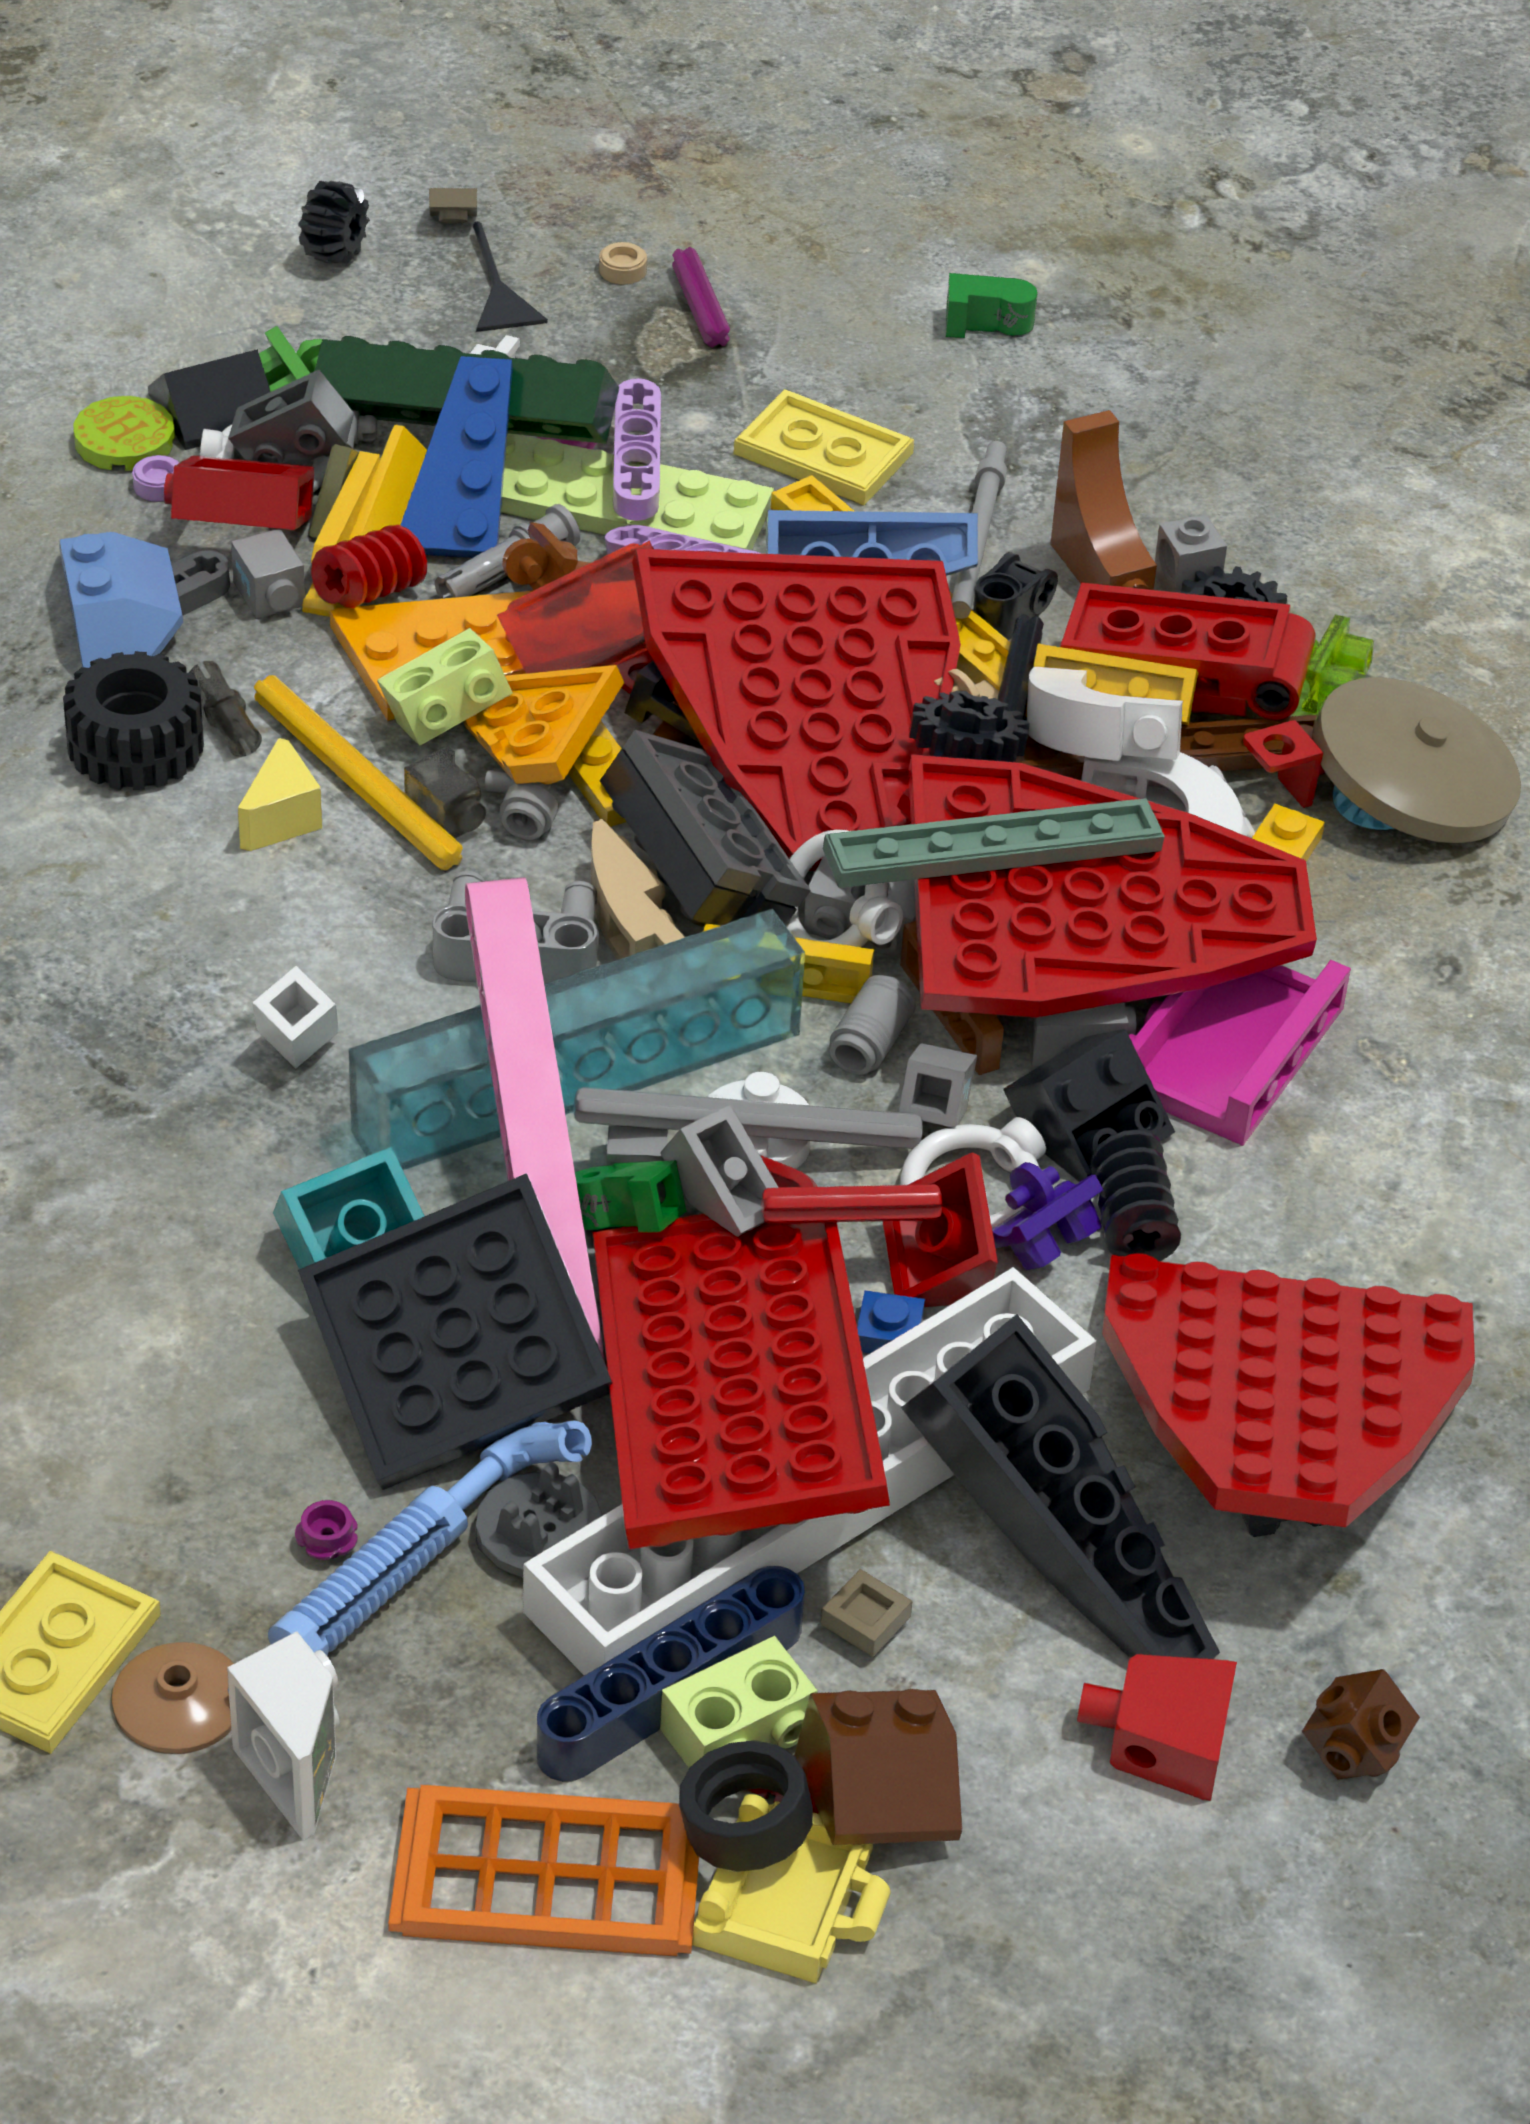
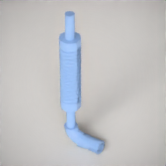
M566 1421L557 1424L537 1422L532 1426L518 1429L492 1443L481 1452V1461L448 1491L436 1486L426 1488L410 1502L408 1507L404 1508L391 1522H388L383 1529L379 1530L376 1536L371 1537L368 1543L362 1545L359 1551L354 1552L351 1558L345 1560L342 1566L335 1569L334 1573L330 1574L325 1581H322L317 1588L304 1597L301 1603L296 1604L292 1611L287 1612L270 1627L268 1631L270 1644L297 1631L313 1652L321 1650L328 1656V1653L336 1649L337 1645L342 1643L347 1636H350L354 1629L359 1628L362 1622L368 1620L371 1614L375 1613L380 1606H383L387 1599L392 1598L397 1591L403 1588L404 1584L411 1581L412 1577L425 1568L428 1562L433 1561L436 1555L443 1552L445 1547L449 1546L466 1531L468 1521L463 1511L497 1480L504 1481L522 1469L537 1463L557 1461L580 1462L583 1460L580 1455L587 1456L591 1449L592 1441L589 1429L579 1421Z

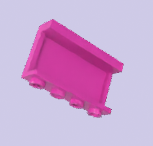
M1330 959L1319 976L1313 979L1280 965L1204 989L1169 994L1163 1002L1156 1000L1146 1015L1143 1028L1137 1035L1129 1034V1037L1166 1113L1244 1146L1344 1009L1351 968Z

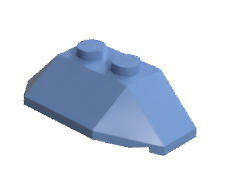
M115 532L83 534L78 537L60 539V556L82 667L89 668L91 667V661L100 657L103 659L111 658V654L123 652L124 655L134 654L135 651L147 652L149 656L160 654L183 624V616L168 548Z

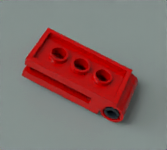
M1081 582L1060 647L1197 669L1198 676L1191 712L1245 716L1249 706L1253 712L1263 718L1279 720L1292 715L1298 707L1316 640V633L1308 620L1297 614L1290 613V604Z

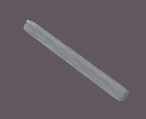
M582 1087L577 1090L573 1104L574 1118L579 1123L679 1131L681 1128L731 1105L748 1136L903 1149L915 1148L921 1141L923 1130L921 1117L910 1113Z

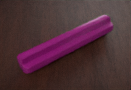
M688 247L684 251L678 248L672 254L674 258L672 267L705 344L712 348L717 344L725 346L730 340L728 336L730 327L699 255L694 248Z

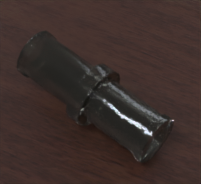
M203 661V665L210 678L204 676L198 664L195 665L189 673H193L198 680V687L201 689V702L204 705L203 715L209 725L219 729L232 755L237 757L247 756L239 739L245 741L251 753L255 752L262 742V736L246 714V702L240 692L230 688L216 662Z

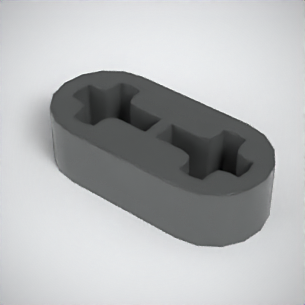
M200 550L171 563L182 616L220 598L230 588L229 560L225 555L217 551Z

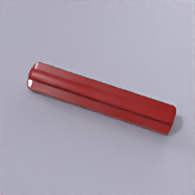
M935 1184L767 1188L763 1190L761 1198L762 1216L764 1222L768 1224L929 1221L939 1219L942 1211V1195L939 1186Z

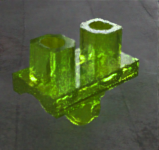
M1335 614L1320 643L1315 640L1305 678L1310 690L1302 703V711L1317 714L1323 702L1333 690L1342 684L1358 679V673L1367 674L1373 660L1374 640L1349 634V617Z

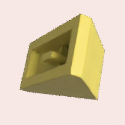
M278 738L238 806L240 849L253 851L322 829L321 787L289 740Z

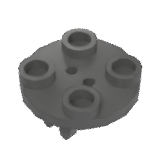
M549 1462L541 1472H529L509 1477L489 1490L478 1507L476 1544L478 1549L498 1568L523 1578V1564L600 1518L603 1516L596 1497L579 1482L575 1475L570 1474L568 1477L560 1475L558 1466L553 1462Z

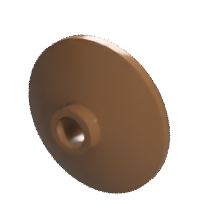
M168 1643L144 1651L123 1668L114 1684L112 1706L118 1726L133 1742L146 1749L160 1753H190L217 1743L231 1732L227 1667L234 1663L218 1650L197 1643ZM175 1684H184V1685H182V1686H177V1687L172 1686V1685H175Z

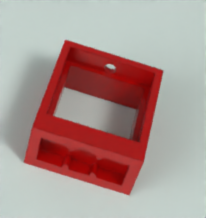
M191 456L175 465L173 473H167L164 484L165 504L172 505L171 519L296 530L312 518L315 467Z

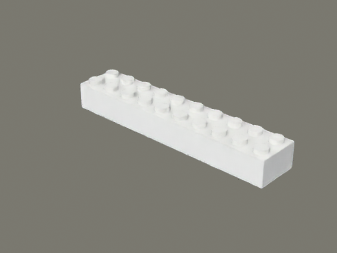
M1013 1267L863 1358L887 1481L890 1506L868 1509L857 1514L844 1513L808 1519L792 1525L779 1524L743 1530L727 1536L713 1535L673 1542L661 1547L648 1546L629 1550L623 1504L523 1564V1613L585 1676L761 1568L781 1566L789 1568L795 1573L801 1572L954 1475L901 1407L1016 1314L1023 1320L1081 1394L1090 1390L1096 1340Z

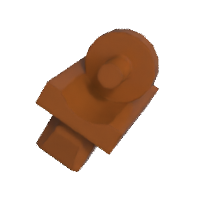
M530 522L527 530L530 538L515 541L506 549L502 561L504 572L515 583L520 585L529 584L549 607L563 609L567 595L588 598L596 577V569L589 562L577 560V549L572 543L559 541L544 524Z

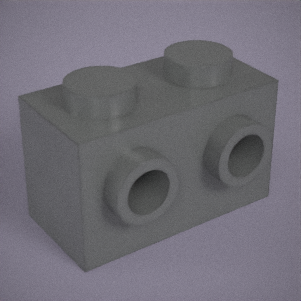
M317 370L237 407L228 439L247 461L303 466L305 463L322 455L330 456L334 444L346 445L354 413L322 372Z

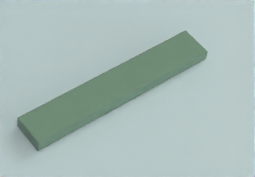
M1147 798L830 833L825 834L822 849L838 888L1156 852L1162 850L1165 836Z

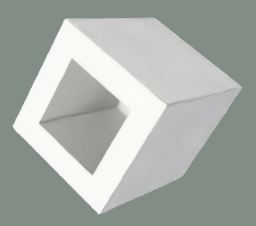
M297 966L292 968L252 1002L257 1031L295 1069L339 1032L336 1004Z

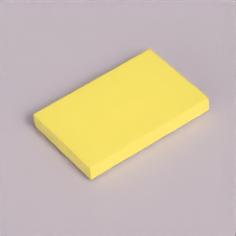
M786 389L734 440V455L798 480L813 475L834 494L865 505L913 454L914 439Z
M49 1551L0 1611V1730L51 1754L160 1617V1601L55 1552Z

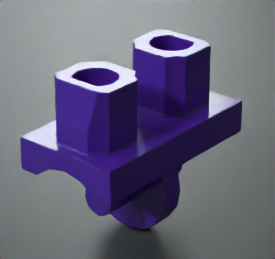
M1024 1162L1012 1170L1010 1185L1013 1191L1005 1196V1201L1013 1210L1018 1209L1022 1205L1024 1208L992 1229L995 1248L1011 1246L1027 1271L1044 1267L1060 1256L1061 1251L1048 1228L1054 1223L1057 1224L1067 1244L1080 1241L1102 1228L1091 1198L1103 1191L1096 1175H1090L1076 1185L1070 1181H1064L1053 1188L1052 1185L1060 1180L1058 1171L1052 1166L1042 1171L1033 1163Z

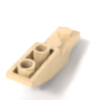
M603 819L593 822L591 885L597 890L595 914L606 943L615 958L634 982L654 974L683 1008L702 1001L704 974L707 973L705 955L697 944L690 943L675 927L669 913L662 909L665 888L657 872L652 868L648 869L634 853L629 841L624 836H618Z

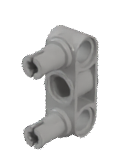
M462 871L454 876L448 906L437 911L432 919L434 969L444 978L456 981L477 982L465 905V884L485 881L481 875L475 872ZM574 881L565 887L561 913L532 910L546 989L579 990L589 986L596 977L597 950L600 938L594 922L597 890L588 882Z

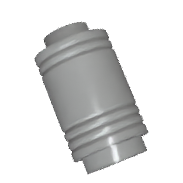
M875 975L866 980L830 1036V1055L841 1069L851 1074L864 1075L869 1071L876 1070L881 1065L916 1009L914 996L904 982L898 978L884 975Z

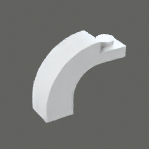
M1033 667L1030 671L1027 721H1029L1028 734L1035 741L1062 752L1103 760L1119 761L1122 755L1177 760L1180 754L1183 701L1128 697L1098 692L1086 687L1087 671Z
M1180 752L1177 760L1124 755L1121 756L1119 761L1085 757L1081 781L1140 799L1147 798L1150 802L1191 813L1242 834V809L1233 790L1216 772L1186 754Z

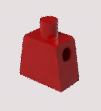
M1137 1654L1129 1658L1123 1690L1084 1683L1077 1722L1115 1729L1109 1762L1115 1769L1190 1796L1211 1801L1237 1662Z

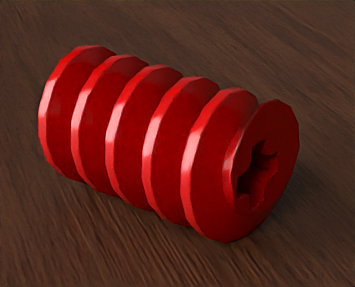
M387 525L380 530H373L365 535H358L350 540H343L335 545L323 547L316 552L312 560L311 575L314 588L322 600L330 604L339 603L345 608H356L362 603L373 602L378 597L384 598L393 592H401L408 587H416L421 584L427 575V558L419 539L408 528L401 525Z

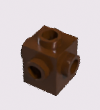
M1379 1669L1335 1677L1332 1684L1317 1698L1316 1709L1301 1732L1337 1780L1367 1775L1376 1777L1387 1773L1400 1758V1750L1420 1716L1386 1670Z

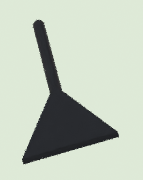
M479 221L474 222L473 229L493 285L476 327V332L548 323L546 317L501 281L482 223Z

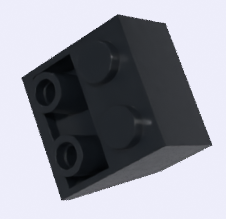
M1126 1029L1086 1036L1003 1089L1016 1117L1029 1121L1041 1134L1046 1146L1045 1155L1079 1182L1093 1175L1090 1168L1092 1154L1098 1145L1108 1137L1123 1131L1142 1130L1153 1133L1160 1138V1141H1163L1175 1133Z

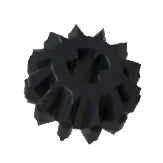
M331 180L329 182L319 181L314 190H309L307 193V203L301 207L303 212L302 219L298 223V226L301 228L299 243L303 245L305 255L312 256L318 261L337 264L349 263L353 255L360 252L361 241L367 237L365 233L366 225L370 221L366 214L369 202L364 199L362 189L355 188L352 184Z

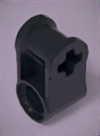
M1007 552L991 570L977 580L973 611L1007 640H1010L1015 620L1020 615L1026 614L1032 618L1042 613L1048 607L1057 588V572L1051 569L1040 571L1021 562L1019 555Z

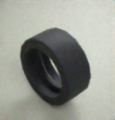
M756 1740L726 1744L707 1752L694 1763L680 1784L679 1808L687 1838L696 1855L717 1868L741 1872L764 1869L783 1861L804 1843L813 1825V1805L805 1772L793 1754L776 1744ZM761 1788L776 1791L784 1796L781 1803L768 1814L752 1821L728 1823L714 1820L708 1816L712 1808L725 1797L742 1790Z

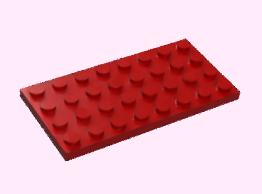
M705 1214L677 1218L661 1232H638V1227H622L593 1232L607 1367L613 1383L610 1385L624 1522L629 1550L648 1546L661 1547L673 1542L713 1535L727 1536L743 1530L779 1524L792 1525L808 1519L844 1513L857 1514L868 1509L890 1506L887 1481L837 1222L764 1223L737 1237Z

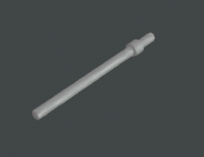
M1000 441L989 443L985 458L979 462L975 475V483L978 489L972 513H978L977 567L958 572L951 600L955 618L964 619L970 614L997 492L1004 487L1007 467L1004 461L1007 447Z

